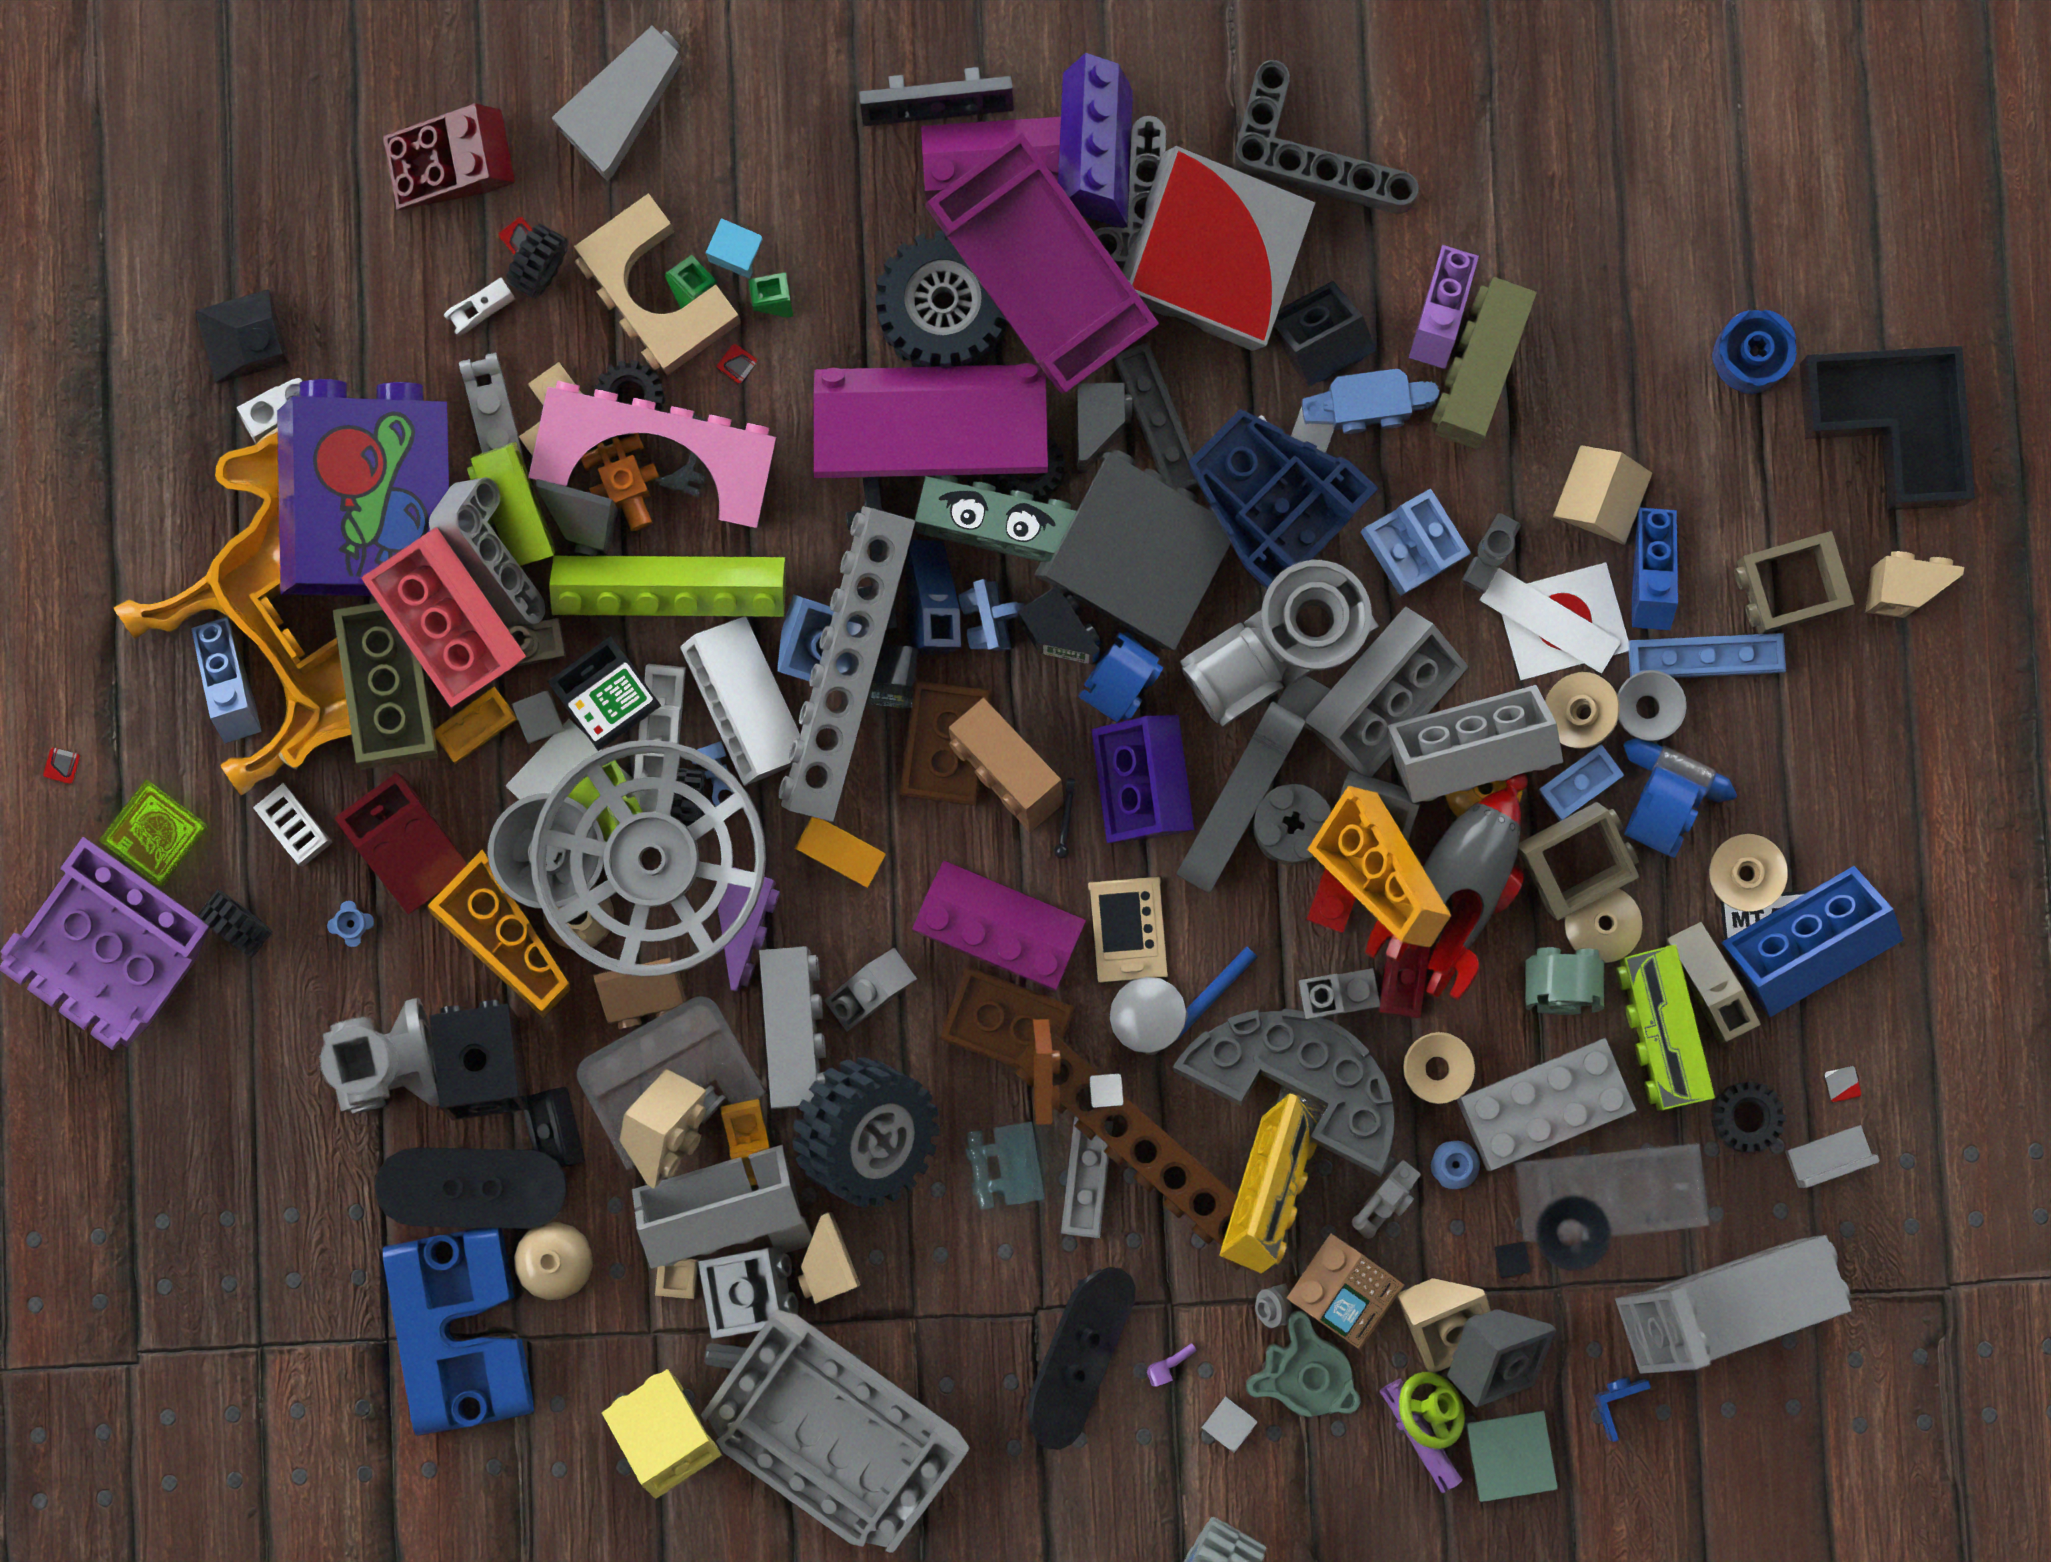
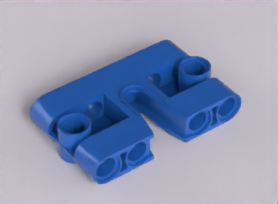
M475 1228L384 1246V1268L411 1422L416 1436L533 1414V1396L522 1339L481 1337L458 1341L450 1334V1325L455 1319L480 1314L515 1298L502 1228ZM443 1241L448 1242L453 1248V1257L446 1264L440 1262L436 1256L437 1246ZM468 1397L476 1398L481 1405V1412L477 1418L468 1417L463 1410L464 1401Z

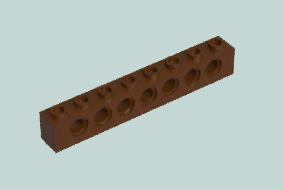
M1050 1030L1052 1050L1060 1051V1063L1064 1064L1068 1071L1067 1079L1062 1084H1052V1086H1059L1060 1108L1056 1110L1060 1114H1063L1066 1110L1070 1111L1079 1119L1074 1124L1079 1131L1091 1141L1097 1135L1108 1145L1103 1151L1120 1167L1126 1161L1137 1171L1132 1178L1149 1193L1156 1188L1166 1197L1162 1204L1179 1219L1183 1214L1187 1215L1196 1223L1191 1229L1208 1245L1214 1239L1222 1247L1225 1238L1222 1233V1227L1231 1218L1237 1196L1124 1095L1122 1105L1094 1107L1089 1111L1080 1110L1075 1103L1077 1092L1083 1088H1090V1077L1100 1074ZM1035 1040L1014 1061L1020 1067L1015 1074L1032 1089L1034 1088ZM1113 1114L1121 1115L1126 1121L1124 1133L1117 1137L1108 1135L1104 1127L1106 1119ZM1142 1140H1149L1155 1147L1153 1159L1146 1163L1139 1162L1134 1156V1148ZM1172 1166H1178L1184 1172L1183 1184L1175 1189L1168 1188L1163 1180L1165 1171ZM1202 1192L1209 1193L1214 1201L1212 1210L1204 1215L1197 1214L1193 1208L1195 1196ZM1222 1257L1237 1271L1243 1266Z

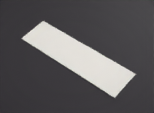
M1501 568L1497 570L1486 593L1480 598V601L1601 674L1621 643L1619 639Z

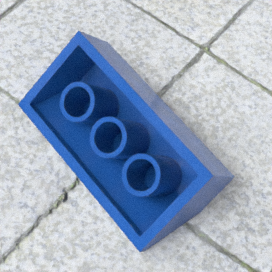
M1853 866L1721 943L1751 996L1766 1014L1772 1017L1904 939L1894 909L1861 872Z

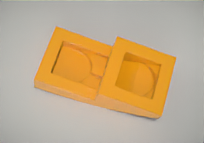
M811 817L794 848L867 888L886 855L884 852L846 831L816 817Z
M759 1098L721 1106L731 1160L739 1157L742 1158L750 1186L757 1185V1181L749 1160V1154L770 1148Z

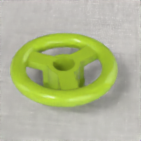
M1433 1372L1417 1373L1405 1382L1400 1392L1399 1412L1403 1425L1410 1436L1419 1444L1430 1449H1444L1455 1443L1463 1431L1465 1422L1464 1406L1455 1387L1447 1379ZM1432 1384L1437 1387L1435 1392L1426 1400L1411 1399L1414 1390L1419 1385ZM1412 1413L1420 1414L1426 1421L1430 1422L1436 1437L1424 1433L1416 1424ZM1453 1419L1451 1429L1448 1432L1445 1422Z

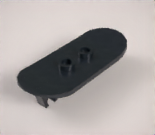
M414 1147L399 1150L388 1157L377 1172L374 1185L377 1202L388 1217L400 1224L428 1227L521 1229L541 1227L557 1217L565 1204L567 1195L566 1177L555 1159L547 1153L516 1149Z
M1107 1267L1095 1271L1084 1279H1079L1077 1282L1078 1286L1073 1291L1065 1307L1031 1390L1029 1404L1026 1406L1031 1432L1037 1442L1047 1449L1061 1450L1071 1445L1081 1434L1090 1408L1135 1302V1284L1132 1277L1122 1268Z

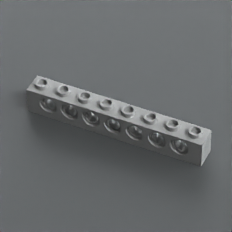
M865 506L862 507L861 513H856L851 525V535L854 536L850 551L847 550L844 553L840 572L844 574L840 589L836 588L831 598L830 610L834 611L830 627L825 626L820 639V648L823 649L820 664L816 663L810 675V686L813 687L810 701L804 702L800 712L799 723L803 724L799 739H794L789 753V761L793 762L789 777L785 776L779 789V799H783L781 806L789 811L834 821L916 520ZM878 539L882 543L883 551L878 559L871 560L867 549L872 541ZM869 577L873 585L872 591L867 597L861 598L857 592V585L860 580ZM859 615L862 619V628L857 634L850 635L847 631V622L852 616ZM843 653H849L852 657V665L848 671L840 673L836 666L837 659ZM839 690L842 695V702L835 710H829L826 705L827 696L831 692ZM829 728L832 734L831 741L827 746L819 748L816 744V736L820 730ZM813 766H819L821 769L820 780L816 784L808 785L805 778L807 771Z

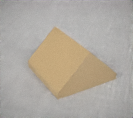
M1581 445L1553 517L1625 545L1652 472L1622 452Z

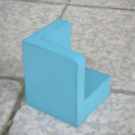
M721 218L706 251L708 261L750 279L753 273L751 265L763 239L761 235Z

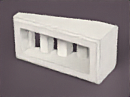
M284 783L253 807L299 866L304 867L333 843ZM285 797L288 803L271 816L267 810L281 798ZM294 809L297 814L280 827L277 821ZM303 820L306 826L289 838L286 833ZM312 832L315 837L301 849H298L295 844Z

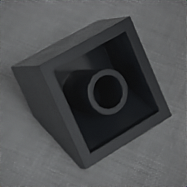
M1334 281L1279 309L1272 328L1294 369L1309 387L1317 382L1328 379L1330 375L1351 364L1360 362L1364 357L1376 351L1363 315Z

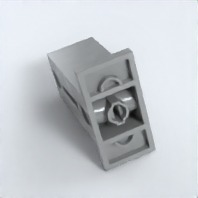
M1826 1235L1795 1239L1644 1292L1631 1293L1615 1298L1639 1373L1699 1369L1710 1365V1360L1851 1312L1849 1304L1851 1299L1850 1291L1838 1272L1836 1266L1838 1256L1833 1244L1828 1241Z

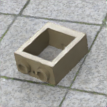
M1832 531L1745 555L1737 561L1738 568L1734 569L1737 585L1740 590L1746 591L1749 604L1746 605L1748 621L1751 627L1757 626L1759 634L1845 611L1855 605ZM1813 549L1829 602L1772 618L1756 565Z
M1598 802L1519 843L1518 852L1544 907L1557 921L1640 877L1634 866L1639 863L1638 857L1630 843L1624 844L1619 834V831L1623 830V825L1613 809L1607 810ZM1597 823L1616 864L1561 893L1542 851Z

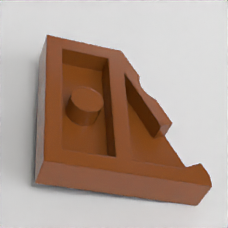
M1049 1019L1033 1020L1035 1040L1034 1108L1036 1125L1052 1124V1109L1060 1108L1059 1086H1052L1053 1074H1060V1051L1052 1050Z

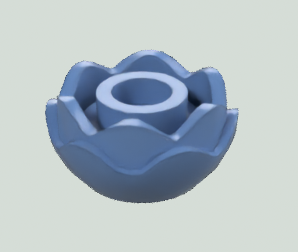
M1459 1140L1445 1142L1438 1146L1431 1161L1433 1176L1447 1189L1468 1187L1475 1181L1480 1169L1478 1154L1469 1144ZM1454 1161L1459 1162V1167L1457 1169L1453 1168L1452 1163Z

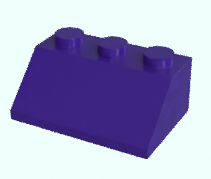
M1179 715L1144 716L1092 729L1107 843L1169 836L1194 830Z

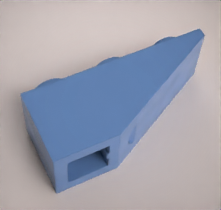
M229 617L191 628L210 719L224 743L262 732L253 693Z

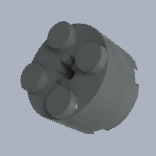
M1288 784L1276 787L1262 799L1253 817L1252 830L1257 845L1266 857L1279 864L1297 865L1313 859L1314 856L1307 849L1331 813L1329 804L1318 792L1304 785ZM1291 816H1296L1298 818L1297 823L1302 826V830L1296 829L1293 834L1287 833V825L1282 823V819L1289 820Z

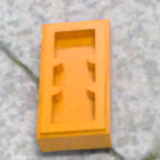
M494 686L434 730L435 737L452 761L457 764L515 722L517 716Z

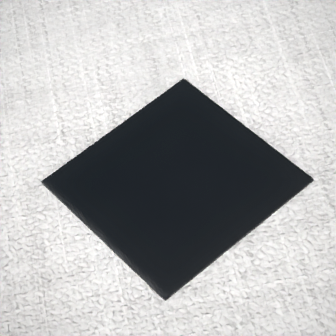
M1525 1241L1494 1247L1501 1278L1531 1272Z

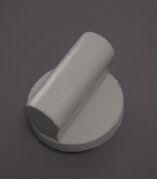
M1286 1283L1261 1290L1257 1295L1255 1304L1256 1314L1262 1323L1269 1328L1288 1324V1317L1293 1313L1292 1304L1286 1299L1289 1295Z

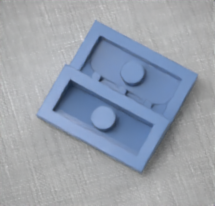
M1431 488L1400 505L1395 511L1360 531L1400 597L1471 554Z

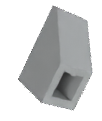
M892 948L864 966L824 1001L844 1029L849 1031L896 997L917 978L897 950Z

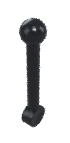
M1073 778L1067 779L1059 844L1054 848L1055 856L1060 859L1067 857L1069 854V848L1066 843L1075 779Z

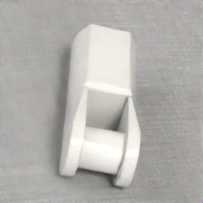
M499 278L473 296L451 307L445 312L444 317L447 320H452L456 326L455 333L457 336H460L514 301L515 298L503 279ZM474 305L478 314L469 319L464 311Z

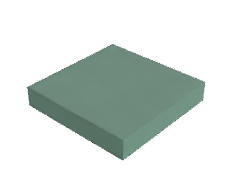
M1543 1410L1466 1423L1479 1502L1558 1490L1545 1412Z

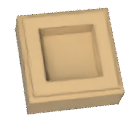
M686 1258L671 1266H659L655 1296L695 1299L699 1260Z

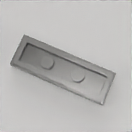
M1074 1117L1061 1234L1100 1238L1109 1156L1103 1151L1108 1145L1097 1135L1092 1141L1074 1126L1079 1120ZM1105 1121V1131L1112 1137L1113 1121Z

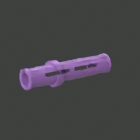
M1401 1378L1383 1387L1379 1392L1398 1420L1395 1423L1398 1429L1404 1430L1427 1470L1435 1480L1440 1492L1444 1493L1447 1491V1488L1450 1490L1461 1483L1462 1478L1443 1449L1427 1448L1419 1444L1407 1432L1399 1412V1397L1404 1384ZM1412 1413L1418 1427L1427 1435L1435 1437L1423 1416Z

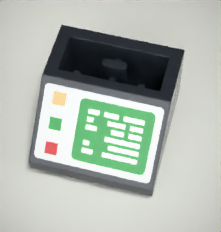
M1058 586L1018 611V622L1039 654L1091 665L1099 661L1101 639L1090 623L1083 626L1078 618L1080 616V608L1069 591L1062 594Z
M611 636L547 681L597 751H600L661 707V704Z

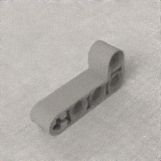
M1145 116L1138 119L1132 128L1127 228L1102 227L1094 231L1100 242L1106 240L1115 245L1116 251L1110 256L1120 270L1124 268L1131 245L1137 238L1144 219H1140L1136 215L1135 210L1141 205H1146L1153 181H1141L1136 173L1146 167L1157 172L1166 148L1165 126L1161 120L1153 116ZM1146 131L1152 132L1151 154H1144V133Z
M488 477L454 483L431 513L429 518L430 531L435 527L440 530L506 627L539 623L545 614V603L541 594L487 522L500 503V493L497 484Z

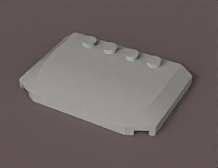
M777 1309L769 1317L701 1414L703 1420L706 1422L708 1419L717 1433L718 1439L716 1442L723 1453L850 1544L863 1547L866 1543L887 1547L885 1551L891 1553L896 1550L969 1450V1446L958 1430L798 1315Z

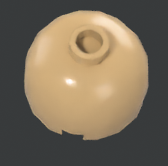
M561 1222L547 1223L545 1226L533 1228L518 1243L514 1255L515 1273L521 1285L533 1296L545 1300L565 1299L579 1292L589 1280L593 1268V1257L586 1237L575 1227Z

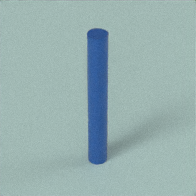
M1246 946L1187 1008L1188 1018L1178 1039L1257 958V955Z

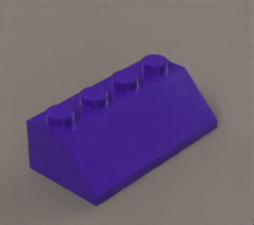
M1085 53L1063 72L1058 183L1082 216L1124 229L1128 226L1133 90L1119 63Z

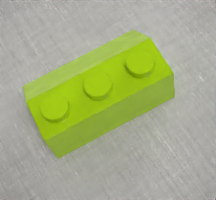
M517 442L472 457L471 462L473 466L467 468L470 480L488 477L498 486L500 503L487 522L489 525L495 524L500 540L519 566L553 556L556 548L531 480L528 478L529 475Z

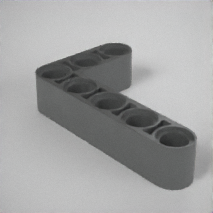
M1269 60L1259 66L1254 78L1235 150L1234 161L1236 167L1242 173L1394 214L1405 213L1413 207L1419 189L1417 180L1413 175L1401 170L1276 138L1275 135L1290 81V73L1288 68L1277 60ZM1267 75H1275L1281 80L1282 85L1278 88L1270 89L1262 83V78ZM1257 111H1265L1271 115L1272 121L1266 125H1259L1253 120L1252 115ZM1247 147H1256L1262 152L1263 156L1257 161H1249L1243 156L1242 151ZM1291 156L1298 161L1299 167L1296 170L1287 171L1280 166L1279 160L1283 157ZM1322 166L1331 167L1335 171L1336 177L1333 180L1324 181L1317 176L1316 170ZM1358 176H1366L1372 181L1373 187L1366 191L1360 190L1354 185L1353 179ZM1397 185L1403 186L1409 191L1410 197L1405 200H1397L1391 195L1390 189Z
M1271 702L1244 754L1178 869L1177 876L1210 894L1307 720L1275 702Z

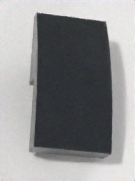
M882 644L871 683L886 686L912 687L913 677L917 670L918 648Z

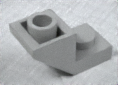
M1373 968L1298 981L1305 1019L1344 1014L1380 1006Z

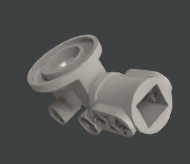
M1324 560L1303 561L1288 567L1274 579L1265 594L1262 610L1244 622L1246 627L1240 622L1181 660L1180 663L1183 666L1181 669L1204 709L1216 723L1219 722L1224 727L1283 689L1284 686L1281 682L1286 687H1289L1313 670L1334 668L1348 661L1362 647L1367 636L1379 628V625L1372 616L1371 603L1363 584L1352 572L1338 565L1337 562L1333 563ZM1308 606L1322 608L1330 619L1328 632L1320 637L1305 635L1296 623L1298 613Z
M419 998L405 1001L391 1032L388 1034L374 1031L372 1020L367 1017L333 1024L330 1026L331 1031L323 1034L324 1047L320 1055L321 1070L326 1081L336 1089L341 1112L351 1110L352 1114L384 1107L386 1106L385 1099L390 1097L388 1090L402 1086L430 1106H439L431 1026Z

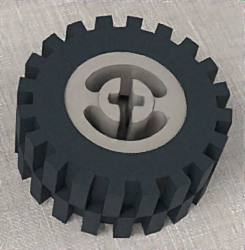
M857 1058V1063L848 1059L840 1062L841 1072L829 1068L823 1073L827 1080L823 1085L816 1081L811 1085L809 1090L814 1096L810 1102L802 1099L798 1109L805 1112L803 1119H795L793 1130L801 1133V1137L793 1139V1149L802 1154L796 1160L799 1167L806 1170L805 1175L811 1181L849 1203L852 1202L857 1206L866 1208L868 1203L874 1207L884 1206V1197L892 1202L901 1198L899 1190L901 1187L910 1191L917 1184L913 1179L916 1172L924 1175L929 1165L923 1163L927 1154L934 1156L937 1145L930 1142L931 1136H939L940 1125L934 1123L931 1119L939 1116L937 1106L929 1103L933 1099L932 1095L928 1090L922 1088L923 1084L875 1059L872 1061L868 1058Z

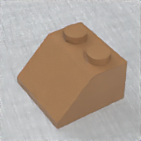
M666 958L644 963L643 965L665 964L675 960ZM615 971L593 975L607 1022L611 1025L618 1023L619 1030L642 1025L641 1018L655 1014L657 1021L680 1016L678 1009L687 1007L680 972L649 977L621 974Z

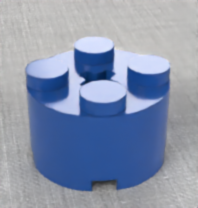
M1748 310L1739 313L1725 326L1715 342L1712 361L1718 375L1731 388L1749 395L1771 389L1789 372L1796 360L1795 332L1790 323L1774 311ZM1757 346L1761 351L1754 357L1749 351Z
M1121 632L1114 639L1120 645L1114 644L1111 650L1107 648L1084 685L1090 689L1089 692L1084 689L1078 694V698L1115 722H1118L1120 719L1126 721L1133 716L1142 702V699L1137 696L1142 687L1145 689L1148 686L1151 687L1163 670V667L1157 663L1159 657Z
M1655 767L1644 786L1636 809L1634 808L1624 835L1675 858L1684 839L1679 834L1683 835L1685 831H1690L1698 814V811L1692 809V807H1699L1707 788L1665 768Z

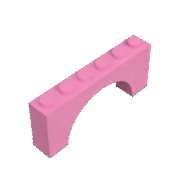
M557 381L556 388L547 387L528 478L567 486L570 474L577 462L588 450L598 443L627 433L656 434L684 445L705 464L713 477L718 491L719 520L757 528L776 437L768 435V427L747 423L745 430L730 427L732 419L710 414L708 422L692 419L694 411L671 406L670 413L656 411V402L633 398L632 405L617 402L618 394L595 389L594 397L579 394V385Z

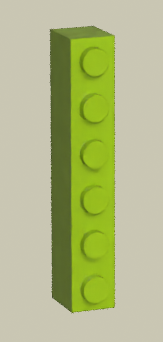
M553 556L549 583L552 615L784 617L786 597L785 557Z

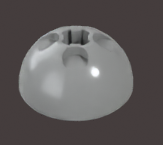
M551 793L527 796L509 806L497 819L488 843L489 865L500 887L519 903L539 909L542 908L538 902L532 880L531 850L533 834L540 812ZM566 797L554 818L551 830L574 835L576 827L587 809L579 802ZM595 820L588 832L587 838L604 841L601 828ZM547 845V879L553 900L557 908H560L579 898L571 876V850ZM583 853L584 875L590 890L601 873L604 857Z

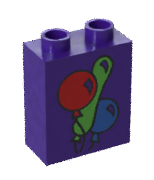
M332 379L303 381L299 383L300 396H292L277 410L280 595L373 596L361 577L430 531L429 518L431 513L449 489L447 402L424 401L423 385L417 383L390 382L379 384L376 386L377 399L347 398V383L344 381Z

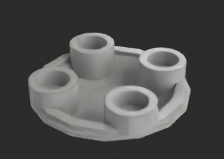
M1152 977L1133 980L1121 988L1111 1004L1110 1011L1112 1030L1119 1041L1133 1051L1143 1052L1146 1055L1157 1054L1160 1050L1167 1048L1175 1042L1188 1018L1183 997L1177 989L1161 978Z

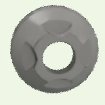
M1648 670L1636 673L1621 685L1617 693L1620 705L1618 721L1625 731L1638 739L1657 741L1666 738L1680 727L1685 718L1687 706L1684 691L1674 678L1664 672ZM1643 696L1654 698L1658 704V713L1651 719L1642 718L1636 710L1637 701Z

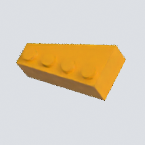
M1348 786L1307 850L1401 942L1431 947L1451 917L1450 912L1378 793Z
M481 850L428 904L430 913L544 1018L570 991L569 982L543 942L539 939L516 901L497 883L491 871L489 859L484 851Z

